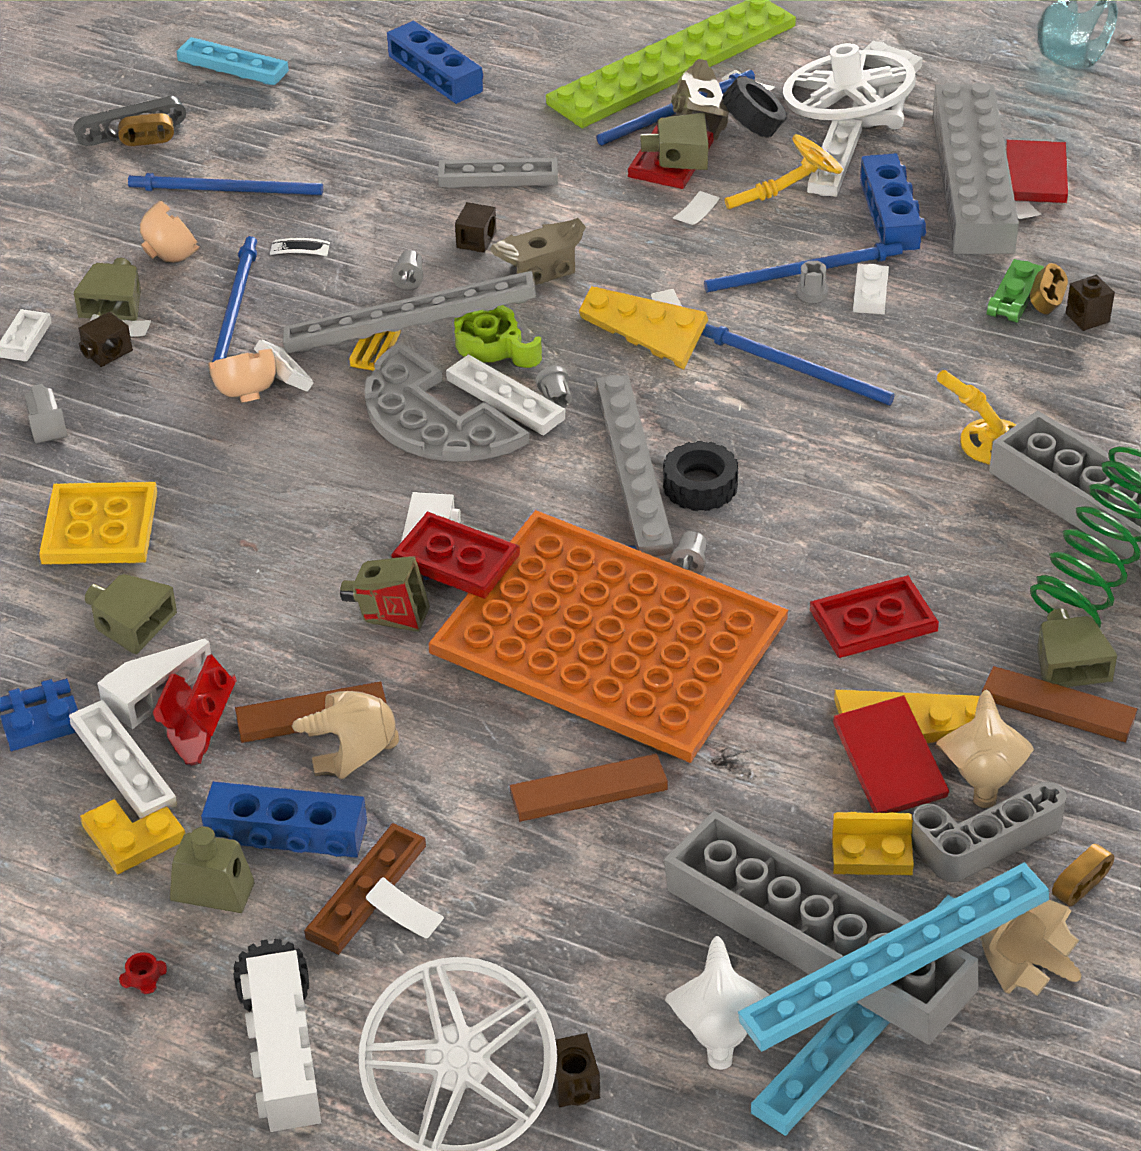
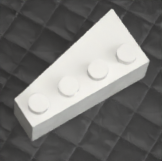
M294 950L246 958L248 974L240 975L243 999H251L253 1012L245 1013L248 1038H256L258 1052H252L250 1055L254 1078L261 1077L263 1092L256 1093L259 1119L268 1118L270 1132L321 1124L297 952Z

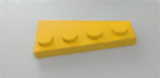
M591 286L579 309L582 319L612 334L618 333L624 336L626 341L636 346L640 344L650 349L653 355L661 359L666 357L674 361L675 366L683 370L708 322L707 313L704 311Z
M836 689L834 693V701L839 714L905 695L927 743L937 742L945 735L971 722L975 717L980 697L973 695Z

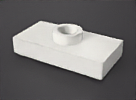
M20 309L0 340V358L28 361L52 323L50 314Z
M259 340L254 347L257 353H259V350L264 349L273 350L276 365L275 377L308 392L314 382L283 348L267 341Z

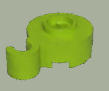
M504 305L489 311L479 310L470 312L454 319L455 347L463 357L469 354L483 363L511 358L516 366L522 368L535 367L542 361L541 337L536 336L532 342L522 343L521 330L518 329V322L515 320L514 312Z

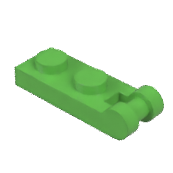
M1013 259L995 295L989 300L986 314L993 317L998 315L1006 316L1009 321L1018 323L1030 301V292L1035 277L1044 266L1033 264L1029 261Z

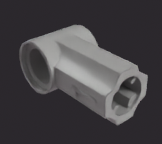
M43 384L31 386L30 391L25 394V403L34 443L38 444L68 437L61 408L57 407L53 390L44 387Z

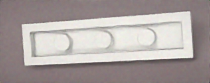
M855 119L832 120L822 148L838 161L843 171L840 174H835L818 168L815 173H811L808 181V193L837 197L860 137L863 121Z
M469 354L446 370L447 381L543 436L565 420L564 408Z
M100 700L69 715L70 724L140 819L165 806L169 809L177 806L175 794L104 700Z

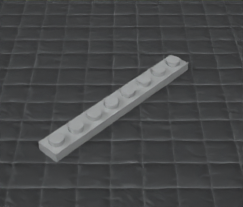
M532 271L285 326L283 345L287 354L292 352L303 353L314 347L323 345L334 346L345 340L354 338L365 339L376 333L385 331L396 332L404 327L416 324L427 325L447 317L458 318L470 312L479 310L489 311L505 304H521L529 299L536 298Z
M611 375L596 378V390L636 550L651 556L672 554L673 540L629 376Z

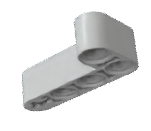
M1041 782L959 824L938 805H920L915 809L912 817V848L939 878L948 882L961 881L1060 829L1067 799L1066 792L1056 783Z

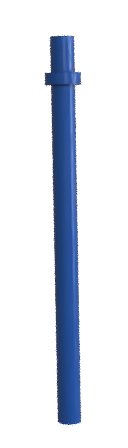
M748 70L741 74L733 73L729 75L727 80L719 83L722 94L726 92L738 76H746L755 80L754 72ZM699 91L702 96L707 97V93ZM672 103L596 136L598 144L601 146L656 123L660 118L676 114L673 111Z
M146 173L145 176L129 175L128 177L129 187L145 188L146 191L159 188L323 195V183L154 176L153 173Z
M253 236L246 237L244 245L240 247L238 252L240 261L212 362L227 358L251 264L257 257V239Z
M881 242L876 243L871 248L704 280V288L706 293L799 275L801 274V266L807 261H819L826 266V269L875 259L881 262L885 261L886 257L902 254L903 249L900 242L886 245Z
M706 324L701 334L713 339L717 345L727 344L889 406L894 400L895 394L890 391L731 333L727 327L720 326L718 328Z

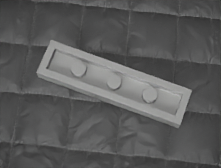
M558 158L439 160L438 183L439 187L449 188L532 185L545 187L558 185Z

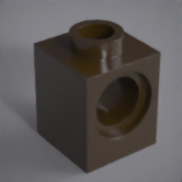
M466 202L455 222L456 248L482 253L486 252L497 232L496 207Z
M1097 274L1072 282L1069 286L1065 314L1082 331L1109 323L1115 291Z
M110 311L78 327L81 340L79 342L80 351L85 358L92 359L100 367L133 351L129 326Z
M583 1033L555 1039L557 1066L553 1089L559 1108L569 1105L580 1106L587 1104L591 1100L600 1099V1072L588 1034Z

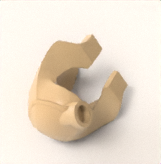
M984 690L979 697L974 719L945 735L935 745L938 750L949 757L958 767L964 779L974 787L973 802L982 808H990L996 804L998 789L1010 780L1015 771L1025 763L1034 751L1032 744L1001 719L993 696L988 690Z
M339 691L326 695L325 709L321 712L298 718L292 725L294 731L299 733L305 731L309 737L333 733L340 740L338 752L312 757L315 776L333 775L339 779H344L383 749H392L399 742L394 714L390 707L381 698L357 691Z
M1048 900L980 936L988 963L1005 993L1010 994L1017 986L1027 988L1037 996L1040 994L1050 978L1032 964L1041 965L1043 968H1047L1050 972H1054L1068 981L1077 982L1081 980V973L1078 967H1075L1074 962L1070 961L1068 957L1079 942V939L1070 933L1065 922L1071 913L1068 906Z

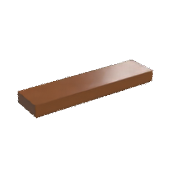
M993 666L982 689V692L988 690L991 693L995 704L1125 743L1129 737L1138 710L1135 707Z
M382 682L235 707L241 743L299 733L293 730V722L298 718L321 712L325 709L326 695L334 692H363L381 698L387 704Z
M657 754L510 785V795L519 822L668 790V780Z
M392 823L304 930L305 939L339 955L376 909L366 899L368 893L382 877L395 886L426 847L425 837Z

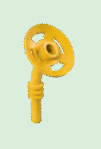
M795 134L792 140L804 157L801 161L802 165L775 181L769 179L768 182H762V185L758 183L755 185V188L725 198V205L727 209H732L757 199L764 201L766 198L769 199L772 196H777L778 192L810 175L811 172L815 173L818 168L835 174H840L843 168L823 148L811 140Z
M946 370L940 371L937 375V381L959 396L961 403L973 411H978L983 418L971 422L963 429L960 438L962 449L974 460L990 464L993 441L1009 431V428L1016 426V424L1000 419L987 402L986 395L975 386L964 384ZM971 434H978V439L982 443L979 447L972 443L970 439Z

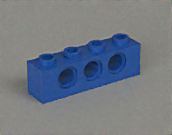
M413 20L387 32L389 57L455 104L483 92L482 67Z
M897 153L861 156L860 184L880 243L882 242L886 245L900 242L903 251L920 249L921 237L926 235L925 219L919 216L918 200H913V187L911 182H907L905 165L900 164Z
M214 781L212 782L201 815L203 826L211 828L215 833V837L235 840L241 846L289 850L297 853L328 854L335 857L347 856L358 858L367 825L365 799L362 796Z

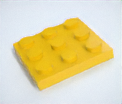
M156 482L53 484L39 552L41 564L146 563L157 498Z

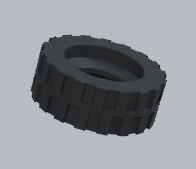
M738 76L722 96L723 103L729 113L741 125L761 137H772L787 119V112L779 100L763 85L746 76Z
M697 441L693 443L687 442L682 446L678 445L672 452L666 455V460L664 459L663 462L664 493L674 504L676 503L680 505L679 507L688 508L692 511H710L713 508L723 507V504H728L737 493L738 461L734 458V454L731 451L729 452L726 447L716 445L714 442ZM694 470H706L717 474V478L698 482L685 478L684 474Z

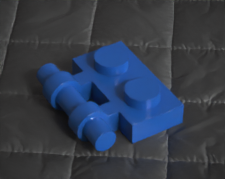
M67 678L55 682L52 679L41 682V686L20 691L19 688L8 691L9 695L0 697V712L14 710L12 713L0 716L10 751L76 733L70 724L69 717L70 714L78 711L73 695L61 699L57 697L71 692ZM42 700H46L47 702L33 707L25 708V705L39 702Z

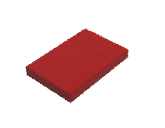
M658 123L651 134H658ZM707 131L709 149L714 141V133ZM640 149L628 167V177L684 189L696 169L662 167L659 165L658 152H641Z
M1006 139L1005 149L1015 201L1067 203L1066 142Z
M427 511L394 550L391 558L415 557L421 575L485 599L520 555V546Z
M909 575L810 601V612L838 658L937 632L939 627V621Z
M905 695L834 716L833 724L873 813H897L948 797L949 789Z

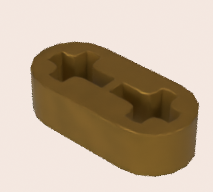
M162 113L129 116L123 118L118 124V137L127 146L161 144L171 140L174 135L172 119ZM163 125L164 131H158L157 126ZM133 128L135 134H129L128 129Z
M1050 263L1039 271L1035 277L1030 292V300L1033 306L1043 314L1051 313L1062 303L1068 285V278L1060 266Z
M1097 843L1091 845L1059 875L1053 885L1052 895L1069 907L1075 905L1107 875L1113 865L1114 855Z

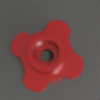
M136 953L126 961L125 972L119 976V983L124 988L134 987L139 989L143 994L153 993L157 989L156 983L160 976L166 974L167 965L162 960L157 961L155 956L150 953Z

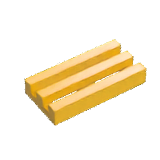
M401 330L396 332L385 331L373 334L369 338L359 339L349 358L350 367L374 371V363L384 352L395 345ZM386 335L387 337H386V339H385V341H384V343H383V345H382V347H381V349H380V351H379V353H378V355H377V357H376L374 363H373V362H370L371 359L373 358V356L377 353V351H378V349H379V344H380V342H381L383 336Z

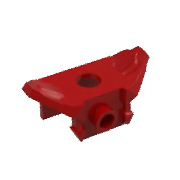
M212 654L207 655L193 689H191L184 677L175 673L171 674L152 712L156 722H161L167 727V738L186 765L201 764L203 755L208 750L211 736H213L233 687L237 682L235 674L229 675Z

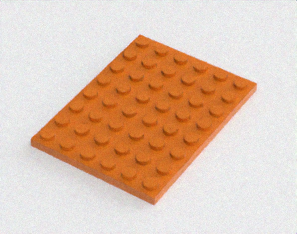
M535 510L510 541L520 546L518 558L485 599L470 593L467 594L430 640L429 653L691 763L787 621L788 609Z

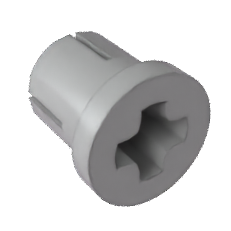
M407 250L399 256L398 263L392 271V280L397 287L403 290H413L421 285L423 281V259L419 253Z
M807 261L801 266L797 296L802 301L818 303L827 298L828 286L825 283L826 266L823 263Z
M550 366L541 370L536 376V384L538 389L543 392L544 397L562 408H566L571 403L572 396L568 387L569 377L567 371L560 366Z
M689 531L681 536L678 547L672 552L670 563L700 575L706 564L704 554L707 540L702 534L698 533L694 543L697 532Z

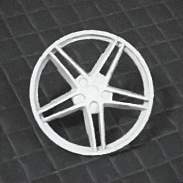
M846 43L833 47L830 50V56L815 60L795 71L785 82L783 95L788 108L801 116L819 120L853 119L880 112L903 100L914 88L916 76L913 65L902 56L884 51L859 50L857 45ZM865 59L887 60L902 66L890 69V66L863 70ZM832 64V71L815 70L822 66ZM904 81L895 92L883 99L876 94L874 87ZM794 85L817 90L810 94L811 98L803 103L796 100L792 94ZM844 96H849L860 105L859 107L847 109H825Z
M449 957L429 961L416 966L397 978L385 989L373 1005L362 1030L359 1045V1072L369 1105L380 1122L396 1138L418 1151H496L508 1145L523 1134L537 1119L550 1096L556 1074L557 1047L555 1035L548 1014L538 997L520 978L510 971L491 962L469 957ZM446 971H472L488 975L506 984L521 998L507 1007L501 1008L473 1027H468ZM437 973L455 1023L443 1027L430 980V975ZM423 979L434 1038L431 1040L374 1043L379 1023L391 1003L405 989ZM524 1004H527L531 1011L489 1043L482 1032ZM535 1018L543 1041L544 1066L538 1091L534 1099H532L512 1078L490 1060V1056ZM425 1050L424 1064L372 1060L373 1051ZM373 1068L389 1069L397 1072L425 1073L433 1076L418 1135L403 1126L389 1111L378 1091ZM488 1073H491L529 1106L525 1113H522L481 1084ZM442 1087L453 1091L435 1139L430 1141L425 1139L440 1088ZM467 1088L473 1089L488 1101L518 1119L504 1132L482 1142L467 1145L441 1144L449 1124L452 1123L463 1093Z

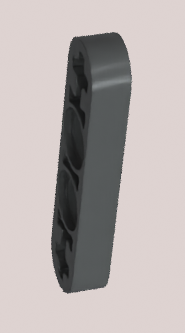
M168 96L81 117L75 122L73 131L80 144L93 146L119 139L118 129H109V124L113 120H122L125 117L137 116L142 113L156 114V111L159 110V113L168 115L173 121V126H176L184 121L186 110L180 99ZM175 107V109L173 110L174 114L169 115L168 113H170V108ZM100 124H102V126H103V128H104V131H102V132L100 131V130H101V128H100V126H99ZM163 125L157 126L158 130L164 129ZM91 127L90 134L85 135L86 128ZM133 128L128 129L129 134H135Z

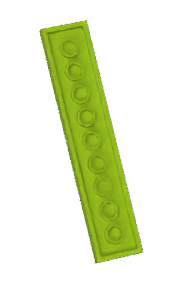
M745 0L547 93L546 104L583 129L678 83V79L698 59L706 60L708 66L712 67L795 27L796 16L769 0Z

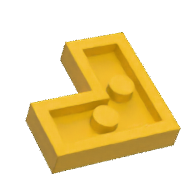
M115 799L80 815L82 826L117 875L180 844L184 834H186L185 829L167 806L133 823Z

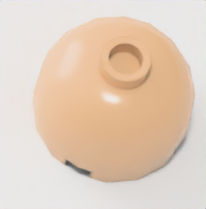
M158 201L144 214L141 220L140 234L144 240L141 247L152 259L158 256L165 262L175 263L183 261L199 249V246L196 245L198 242L178 216H169L166 212L170 208L164 202Z
M264 349L259 350V353L255 354L245 353L209 362V370L214 385L222 394L228 397H240L241 403L260 399L259 392L268 389L275 378L276 365L273 350Z

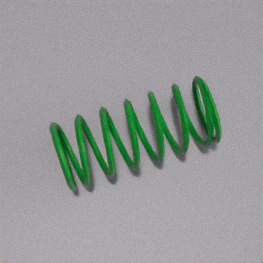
M1124 446L1110 449L1108 453L1110 461L1102 463L1103 472L1116 484L1141 494V473L1130 466L1117 462L1115 459V454L1118 452L1141 457V450ZM1108 466L1115 468L1123 477H1125L1126 479H1128L1136 485H1133L1115 475L1113 472L1110 471ZM1100 483L1089 485L1090 494L1103 506L1119 514L1141 519V506L1121 491ZM1095 489L1116 496L1136 512L1106 500ZM1081 506L1076 508V514L1084 524L1105 536L1130 542L1134 548L1133 556L1128 559H1119L1105 544L1093 536L1076 529L1063 530L1065 541L1079 552L1105 563L1116 564L1121 572L1120 579L1107 582L1090 566L1066 553H1049L1050 560L1056 568L1065 574L1087 584L1102 587L1108 595L1107 602L1104 604H1092L1079 591L1049 575L1036 576L1038 584L1030 586V594L1035 603L1048 614L1055 609L1047 605L1038 596L1037 590H1044L1052 597L1064 603L1084 609L1092 616L1100 628L1101 620L1097 610H1104L1113 606L1115 598L1110 587H1118L1126 583L1128 575L1124 564H1131L1139 560L1141 552L1137 542H1141V536H1133L1121 523L1106 513L1092 507ZM1082 512L1101 518L1122 534L1094 523ZM1070 535L1091 543L1107 556L1082 546L1072 539ZM1057 558L1065 560L1079 567L1080 569L1088 573L1091 577L1082 575L1068 568L1066 565L1061 563Z

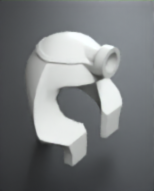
M716 936L709 946L703 973L667 994L665 1001L671 1006L680 1020L692 1031L696 1039L707 1048L708 1064L714 1069L722 1070L732 1065L734 1047L739 1045L748 1034L739 1022L738 1011L769 996V993L734 972L725 944L719 936Z

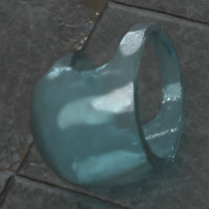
M1057 0L1050 3L1042 12L1037 24V45L1042 55L1061 66L1072 68L1094 66L1107 48L1114 32L1118 15L1116 1L1099 0L1089 11L1084 13H1078L1077 0ZM1108 6V16L1102 33L1098 38L1090 40L1099 17Z

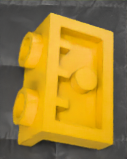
M894 812L834 813L832 825L833 874L913 875L912 814Z

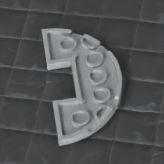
M398 342L384 352L374 363L375 369L371 376H367L365 402L370 421L386 440L407 453L441 461H476L511 454L530 443L529 432L486 402L459 416L425 391L442 382V371L401 342Z

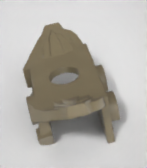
M698 59L678 79L677 92L672 95L671 99L673 111L676 112L677 116L692 114L693 110L704 112L710 132L714 133V140L718 139L721 130H724L727 126L729 111L723 103V94L719 83L716 81L715 74L708 66L707 61ZM699 91L707 93V97L702 96Z
M579 218L560 223L543 224L540 229L517 236L511 234L493 244L490 250L494 256L517 267V274L532 271L535 285L575 273V247L582 239L586 226Z

